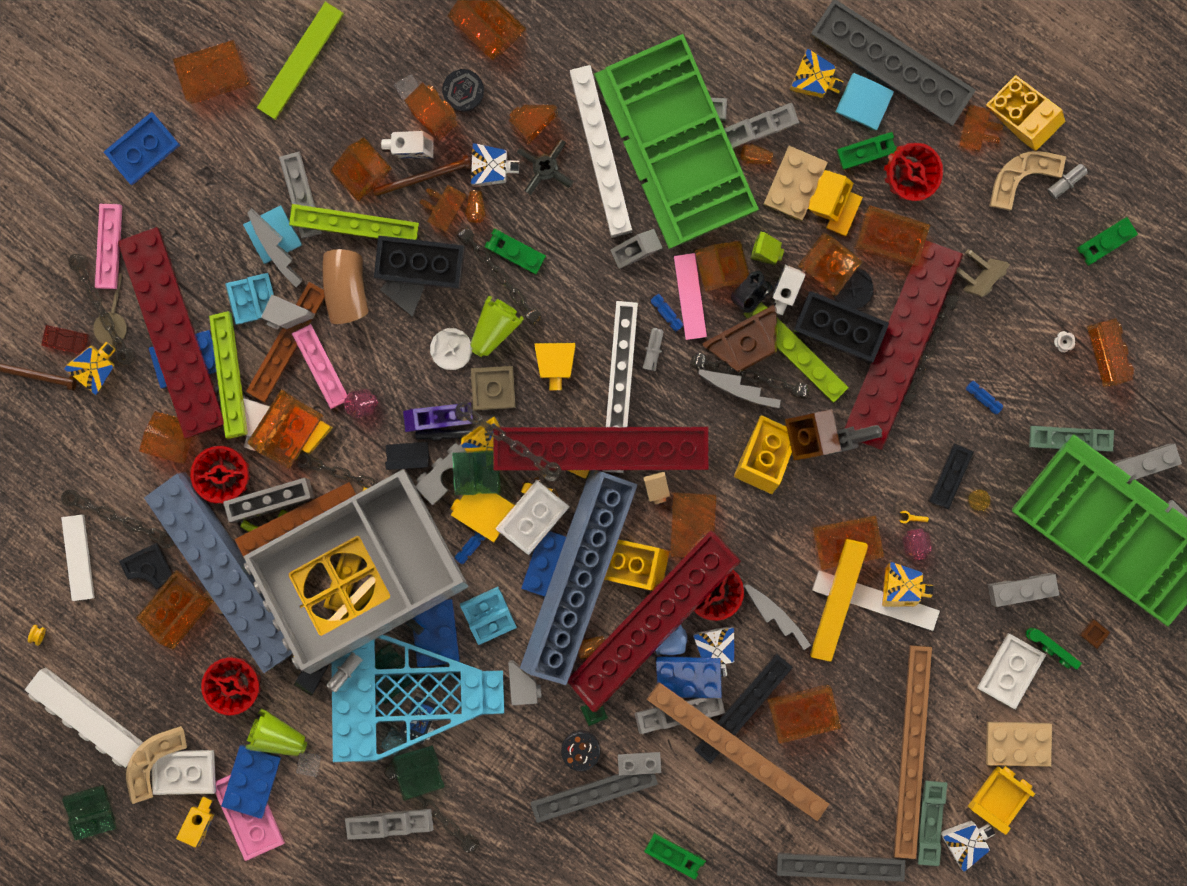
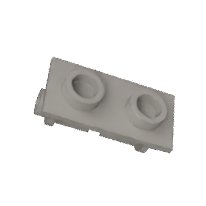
M660 752L618 754L619 776L661 773Z

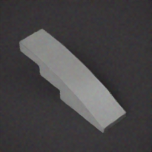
M789 103L751 119H745L724 128L732 148L735 149L799 124V120L793 104Z
M251 208L248 211V216L264 249L284 276L297 287L302 282V278L288 266L293 258L278 245L283 237Z
M698 370L700 377L735 397L758 405L776 409L780 407L781 400L760 397L761 388L740 385L741 376Z
M745 583L743 585L766 622L774 619L785 636L792 632L803 650L811 646L797 625L781 608L749 584Z
M691 698L685 700L707 717L725 713L722 698ZM658 707L635 713L639 734L680 725L679 722Z
M431 809L345 818L348 840L385 838L392 835H407L434 830Z

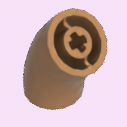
M342 249L330 250L324 253L322 266L323 289L330 322L333 324H344L364 317L368 314L369 309L364 290L362 256L356 252Z

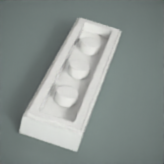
M84 515L61 517L72 601L95 598Z

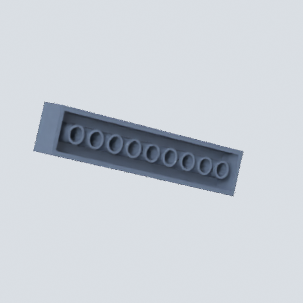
M590 470L520 669L526 673L567 685L638 484L599 470Z
M182 472L174 475L144 497L262 672L266 673L293 654L292 651H288L283 644L282 639L285 638L281 631L278 632L272 620L275 618L272 612H268L263 604L265 600L263 594H259L253 584L256 581L252 574L249 575L244 567L246 561L206 500L195 491L188 474Z

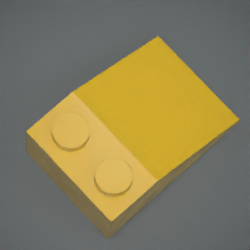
M761 415L739 461L734 477L773 494L781 483L792 453L787 427Z
M618 539L604 580L653 591L664 579L670 551Z

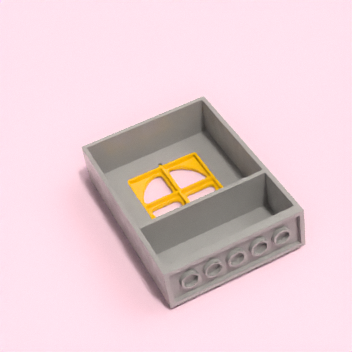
M404 469L243 556L246 561L244 563L246 571L249 575L252 574L256 581L253 584L259 594L262 593L265 598L263 604L266 610L272 612L275 618L272 620L278 632L281 631L285 637L282 639L284 646L288 651L291 650L294 655L292 661L295 667L309 674L314 673L469 587L411 477ZM335 554H354L363 558L367 566L354 575L341 580L330 558ZM318 563H323L333 585L307 599L304 595L306 579L310 571ZM373 575L375 578L374 593L369 603L361 611H357L346 589L366 576ZM334 594H339L349 613L348 618L343 620H326L315 615L312 607Z

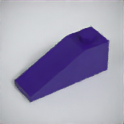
M471 403L403 411L405 432L473 424Z

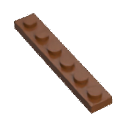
M308 282L296 305L316 315L325 300L324 290ZM313 319L288 329L282 328L249 385L247 393L263 402L267 401L298 347L292 333L310 325Z
M350 482L234 539L242 556H245L356 494Z

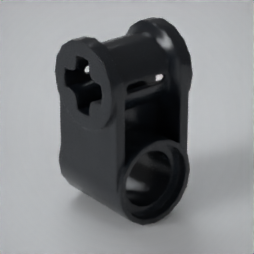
M754 271L732 292L731 301L744 312L750 313L772 292V285L769 281L765 280L762 272Z
M329 664L312 674L304 671L301 672L293 686L312 696Z

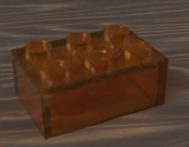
M234 40L173 59L185 99L190 104L251 85L239 46Z
M422 82L404 102L410 112L440 142L457 125L455 120L457 116L453 111V107L446 100L442 102L438 95L439 93L430 84L426 86Z
M869 205L865 210L853 249L909 267H916L930 224Z
M673 492L670 556L685 557L710 530L714 531L715 494Z
M876 515L810 527L818 568L821 570L838 567L846 539L867 543L868 548L863 562L884 558Z
M829 684L767 699L779 744L841 729L832 688Z

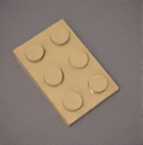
M788 146L763 205L802 221L809 207L810 198L814 195L817 188L818 179L822 176L828 162Z
M987 722V765L1051 766V723Z

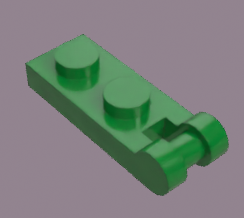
M893 132L837 149L842 170L894 153L897 146H895L893 141ZM885 142L887 149L882 150L880 143Z
M1125 217L1077 247V250L1083 254L1086 259L1084 261L1089 266L1137 236L1138 233L1128 217ZM1091 246H1093L1097 251V253H1095L1094 255L1089 249Z
M494 228L490 241H487L484 247L537 275L546 255ZM500 239L505 242L502 249L497 247Z
M1032 627L1026 630L1025 635L1029 640L1041 643L1043 645L1042 650L1050 656L1055 654L1059 657L1060 660L1058 662L1068 670L1070 667L1077 670L1082 664L1040 630Z
M655 832L644 850L648 855L695 880L699 875L698 870L706 862L704 858L693 854ZM688 860L693 862L690 868L685 866Z

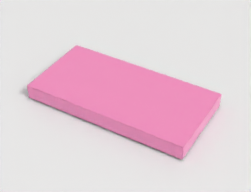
M231 775L215 781V794L220 805H222ZM268 803L262 819L222 807L245 861L285 843Z

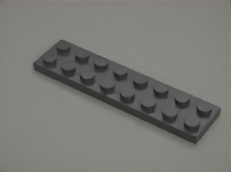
M832 0L810 34L819 42L951 127L976 91L838 0Z

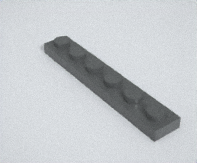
M618 773L533 800L530 803L536 822L539 823L658 785L655 773L621 776Z
M777 853L776 874L778 876L904 882L905 859Z

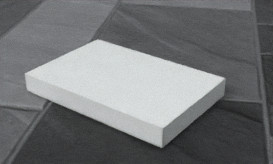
M536 480L500 522L496 530L529 555L567 511L569 505Z
M1008 633L977 688L1016 709L1046 654Z
M214 750L176 751L159 758L152 766L153 795L216 793Z

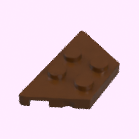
M772 305L702 344L736 371L741 372L776 353L777 308L775 305Z

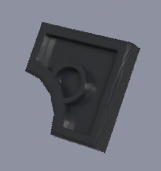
M159 542L119 560L128 580L133 578L145 579L156 590L176 581Z

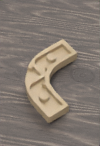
M1032 151L1013 158L998 173L989 206L1012 210L1015 191L1019 181L1029 174H1042L1061 178L1066 156Z
M181 726L150 737L131 756L126 770V782L132 804L153 797L150 784V771L153 764L167 754L187 748L184 730Z

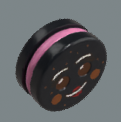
M577 730L568 734L561 747V756L564 763L575 771H587L594 767L600 757V744L597 738L585 730Z

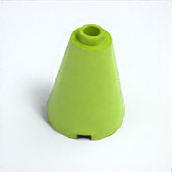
M488 296L485 300L470 343L472 352L480 357L483 355L488 356L524 320L522 315L518 318L516 316L517 311L499 299L495 302L491 301L492 296Z
M260 709L258 714H261L259 720L255 718L247 741L251 743L246 745L245 748L251 751L298 756L299 753L303 754L307 746L305 736L268 711Z

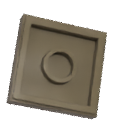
M513 366L471 368L473 411L516 408Z

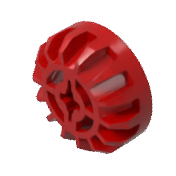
M907 143L898 146L896 151L888 156V165L884 166V170L887 171V178H884L885 183L889 184L890 191L899 196L900 199L909 201L924 200L934 194L939 188L943 177V165L938 153L932 147L923 143ZM905 157H913L917 161L912 162L910 159H906ZM897 165L900 167L899 173L901 176L898 180L896 178ZM903 180L912 181L914 185L907 187L902 185L901 182Z
M213 446L207 448L195 458L190 473L192 485L198 495L212 503H223L224 501L238 498L245 492L250 480L249 464L241 453L231 447ZM219 460L220 465L214 466L209 472L211 465ZM223 460L230 461L236 469L231 470L228 466L224 465ZM220 471L225 473H231L229 475L223 476L222 479L221 477L212 476L213 474H217ZM232 477H237L235 483L226 489V483ZM210 479L216 484H222V489L212 485Z
M734 570L718 585L720 594L718 596L716 594L710 596V593L694 610L696 614L707 620L718 621L732 616L739 609L744 597V587L741 578ZM726 583L728 584L729 588L728 597L724 596V585ZM725 600L719 605H711L713 601Z
M234 656L222 658L210 665L203 675L201 683L203 698L210 708L220 714H240L256 702L261 691L260 675L257 674L255 666L249 664L244 658H236ZM228 670H238L236 675L223 676ZM241 672L246 676L248 686L244 685L243 680L239 677ZM234 681L233 685L236 688L231 690L228 683ZM236 693L242 696L237 699L230 698V696H233Z

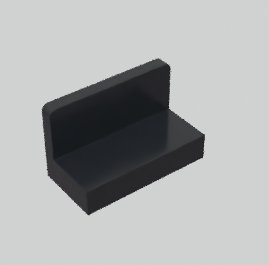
M428 442L386 445V470L430 467Z

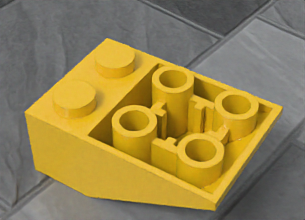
M1016 75L986 104V107L1034 151H1037L1065 123L1064 114L1060 107Z

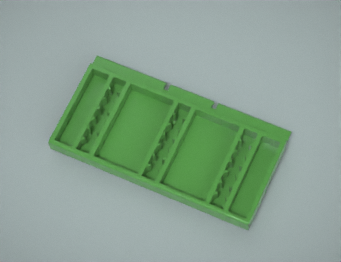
M684 34L619 61L594 74L621 138L629 136V140L623 142L639 181L647 178L648 182L642 184V188L669 249L759 210Z
M1073 434L1014 505L1012 512L1168 627L1187 605V517L1173 507L1167 513L1165 510L1169 507L1168 503L1135 479L1128 484L1127 481L1131 478L1130 475Z

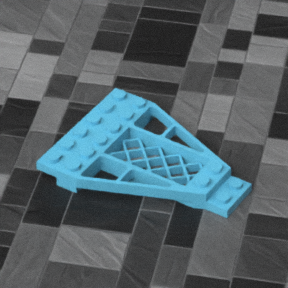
M386 635L377 637L405 648V667L402 669H376L375 639L352 651L363 661L353 671L352 677L348 678L337 692L332 691L333 762L378 761L481 715L504 714L503 671H482ZM408 651L418 652L448 663L450 666L410 668ZM351 652L332 662V677L338 671L337 667L342 666L351 655ZM447 673L440 682L432 675ZM453 673H460L461 681ZM413 674H426L419 682L411 676ZM389 675L404 676L396 683ZM449 675L458 682L451 692L442 685ZM375 676H382L376 683ZM407 676L416 684L409 693L399 686ZM428 676L437 683L430 692L420 685ZM386 677L394 684V687L387 694L378 687ZM460 685L461 702L453 695ZM439 686L448 693L440 703L431 695ZM417 687L427 694L419 704L410 696ZM396 688L406 695L398 704L389 697ZM376 689L384 695L377 704ZM450 696L459 704L452 713L442 706ZM428 697L438 705L430 714L421 707ZM386 698L395 706L387 716L378 708ZM407 698L416 705L409 714L399 707ZM461 707V714H455ZM418 708L426 714L411 716ZM439 708H442L447 713L444 715H433ZM396 709H398V710H399L400 712H402L405 716H391V715L396 711ZM376 710L384 717H376ZM451 720L450 724L410 740V723L412 721ZM380 722H405L407 727V743L382 754H377L376 724Z

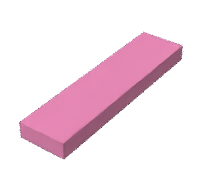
M99 204L95 288L117 289L120 257L118 241L121 239L122 205Z
M695 253L674 256L685 339L707 337Z
M310 324L292 333L330 409L350 400L312 325Z

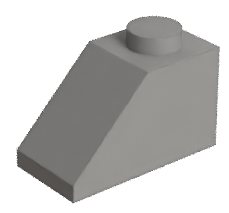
M652 229L640 233L611 249V253L620 269L662 249L655 230Z
M271 295L261 318L268 321L266 325L278 330L279 327L288 329L313 319L315 314Z
M514 660L509 661L512 705L536 704L538 698H541V685H537L536 679L520 669V665Z

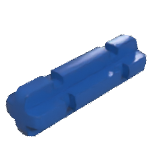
M660 294L655 295L651 299V303L654 307L658 308V312L667 323L671 324V328L675 332L683 327L682 321L676 318L677 315L667 303L663 302L664 299Z
M971 381L967 385L966 390L970 394H974V397L984 406L989 407L991 412L998 414L1003 409V405L995 401V398L986 390L979 388L980 385L975 381Z
M476 531V535L468 540L462 547V551L456 554L455 559L460 564H464L468 556H471L481 544V540H484L486 537Z

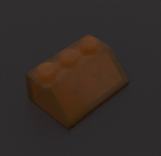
M457 0L448 14V17L492 60L503 54L526 30L498 0Z
M1115 318L1087 326L1103 387L1114 386L1133 380L1134 369L1132 364L1128 363V347L1122 341L1121 334H1123L1121 323L1117 322Z
M281 389L247 441V444L258 453L290 469L324 415Z
M175 570L138 614L136 620L159 644L173 650L214 601L201 587L180 571Z

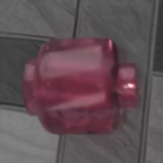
M368 389L351 391L344 400V407L346 412L353 418L370 416L374 413L375 407H377V398Z
M923 529L907 531V535L902 539L905 555L913 557L914 561L926 559V554L932 552L929 533L924 532Z

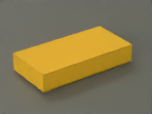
M850 192L838 222L829 220L826 229L846 237L863 197Z

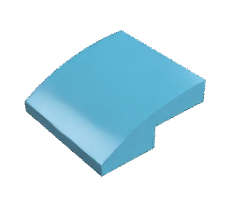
M852 73L835 112L851 121H857L871 130H877L894 92L872 80Z
M281 205L260 215L283 237L278 245L287 253L302 246L294 227L289 226L290 221ZM251 221L243 224L263 263L266 264L272 261L256 235Z
M268 273L225 284L235 325L263 319L261 317L271 295H274Z
M499 587L460 603V607L478 645L517 628Z

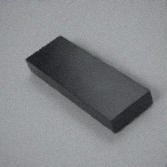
M953 443L928 500L929 502L949 510L974 451Z

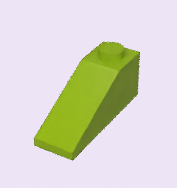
M760 232L755 240L750 259L776 265L777 261H781L784 249L781 248L782 243L767 233Z

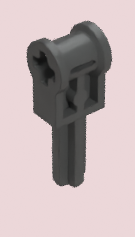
M874 425L859 430H854V426L837 430L841 447L839 452L857 448L860 442L881 437L882 429L879 425Z

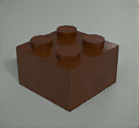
M832 409L785 419L794 461L841 451Z

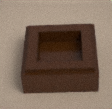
M1092 619L1079 635L1094 648L1098 649L1110 632L1096 620Z

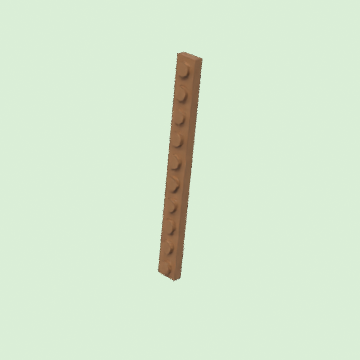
M909 646L894 857L916 859L932 647Z
M658 682L647 698L649 702L816 821L820 819L829 806V803L660 682Z

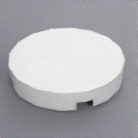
M447 328L433 337L430 353L434 362L439 367L446 370H457L464 367L471 358V341L463 331L456 328Z

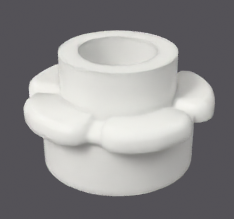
M1060 332L1054 340L1055 346L1061 352H1067L1075 347V337L1072 333Z

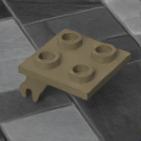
M967 250L965 252L966 255L973 259L983 270L975 279L959 267L956 274L968 283L963 289L965 293L983 297L990 293L993 288L992 285L1006 274V269L1010 264L991 258L988 262H985L972 250Z

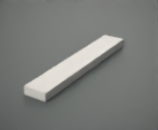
M819 570L812 590L828 596L835 575ZM856 583L850 601L851 604L932 631L934 630L939 610L919 603L914 607L882 606L883 591Z

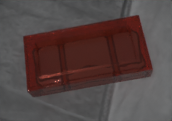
M46 325L41 345L81 354L86 349L89 334Z

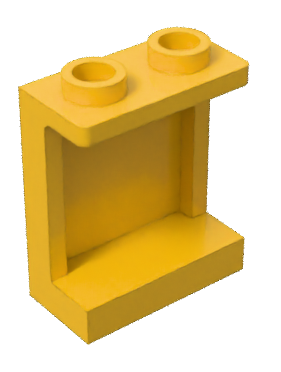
M473 479L472 482L468 480L462 489V492H464L461 500L456 499L450 508L453 510L451 516L492 542H495L500 534L496 527L515 504L479 483L476 479Z
M996 766L968 807L1006 835L1011 829L1009 827L1011 821L1030 796L1034 797L1035 793L1031 790L1033 786L1024 779L1020 782L1015 779V773L1005 766L1002 769Z

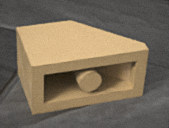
M665 472L644 476L643 480L649 502L654 501V504L666 502V497H669L670 493Z

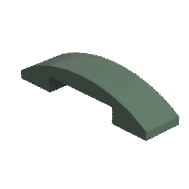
M1030 426L1029 447L1060 449L1074 434L1096 451H1113L1114 430Z
M925 781L919 819L918 865H940V838L943 807L946 803L947 782Z

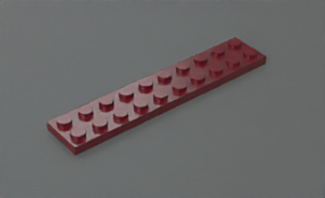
M155 227L118 241L184 438L188 439L224 426L222 410L160 229Z
M924 239L922 240L888 322L889 325L874 362L871 363L845 428L854 426V430L879 425L882 429V436L861 443L883 450L962 260V253Z
M493 427L494 470H709L708 427Z
M710 530L570 676L568 684L592 712H597L735 569L741 560L714 531Z

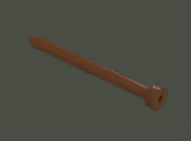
M467 154L463 156L462 160L376 187L373 192L375 196H379L465 167L469 170L472 169V165Z
M0 363V372L67 386L68 390L72 391L75 390L77 385V379L72 375L66 378Z

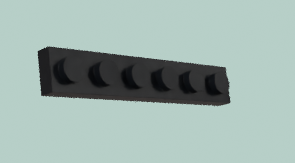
M776 653L717 721V724L735 736L793 667ZM703 739L694 748V751L710 764L720 753Z

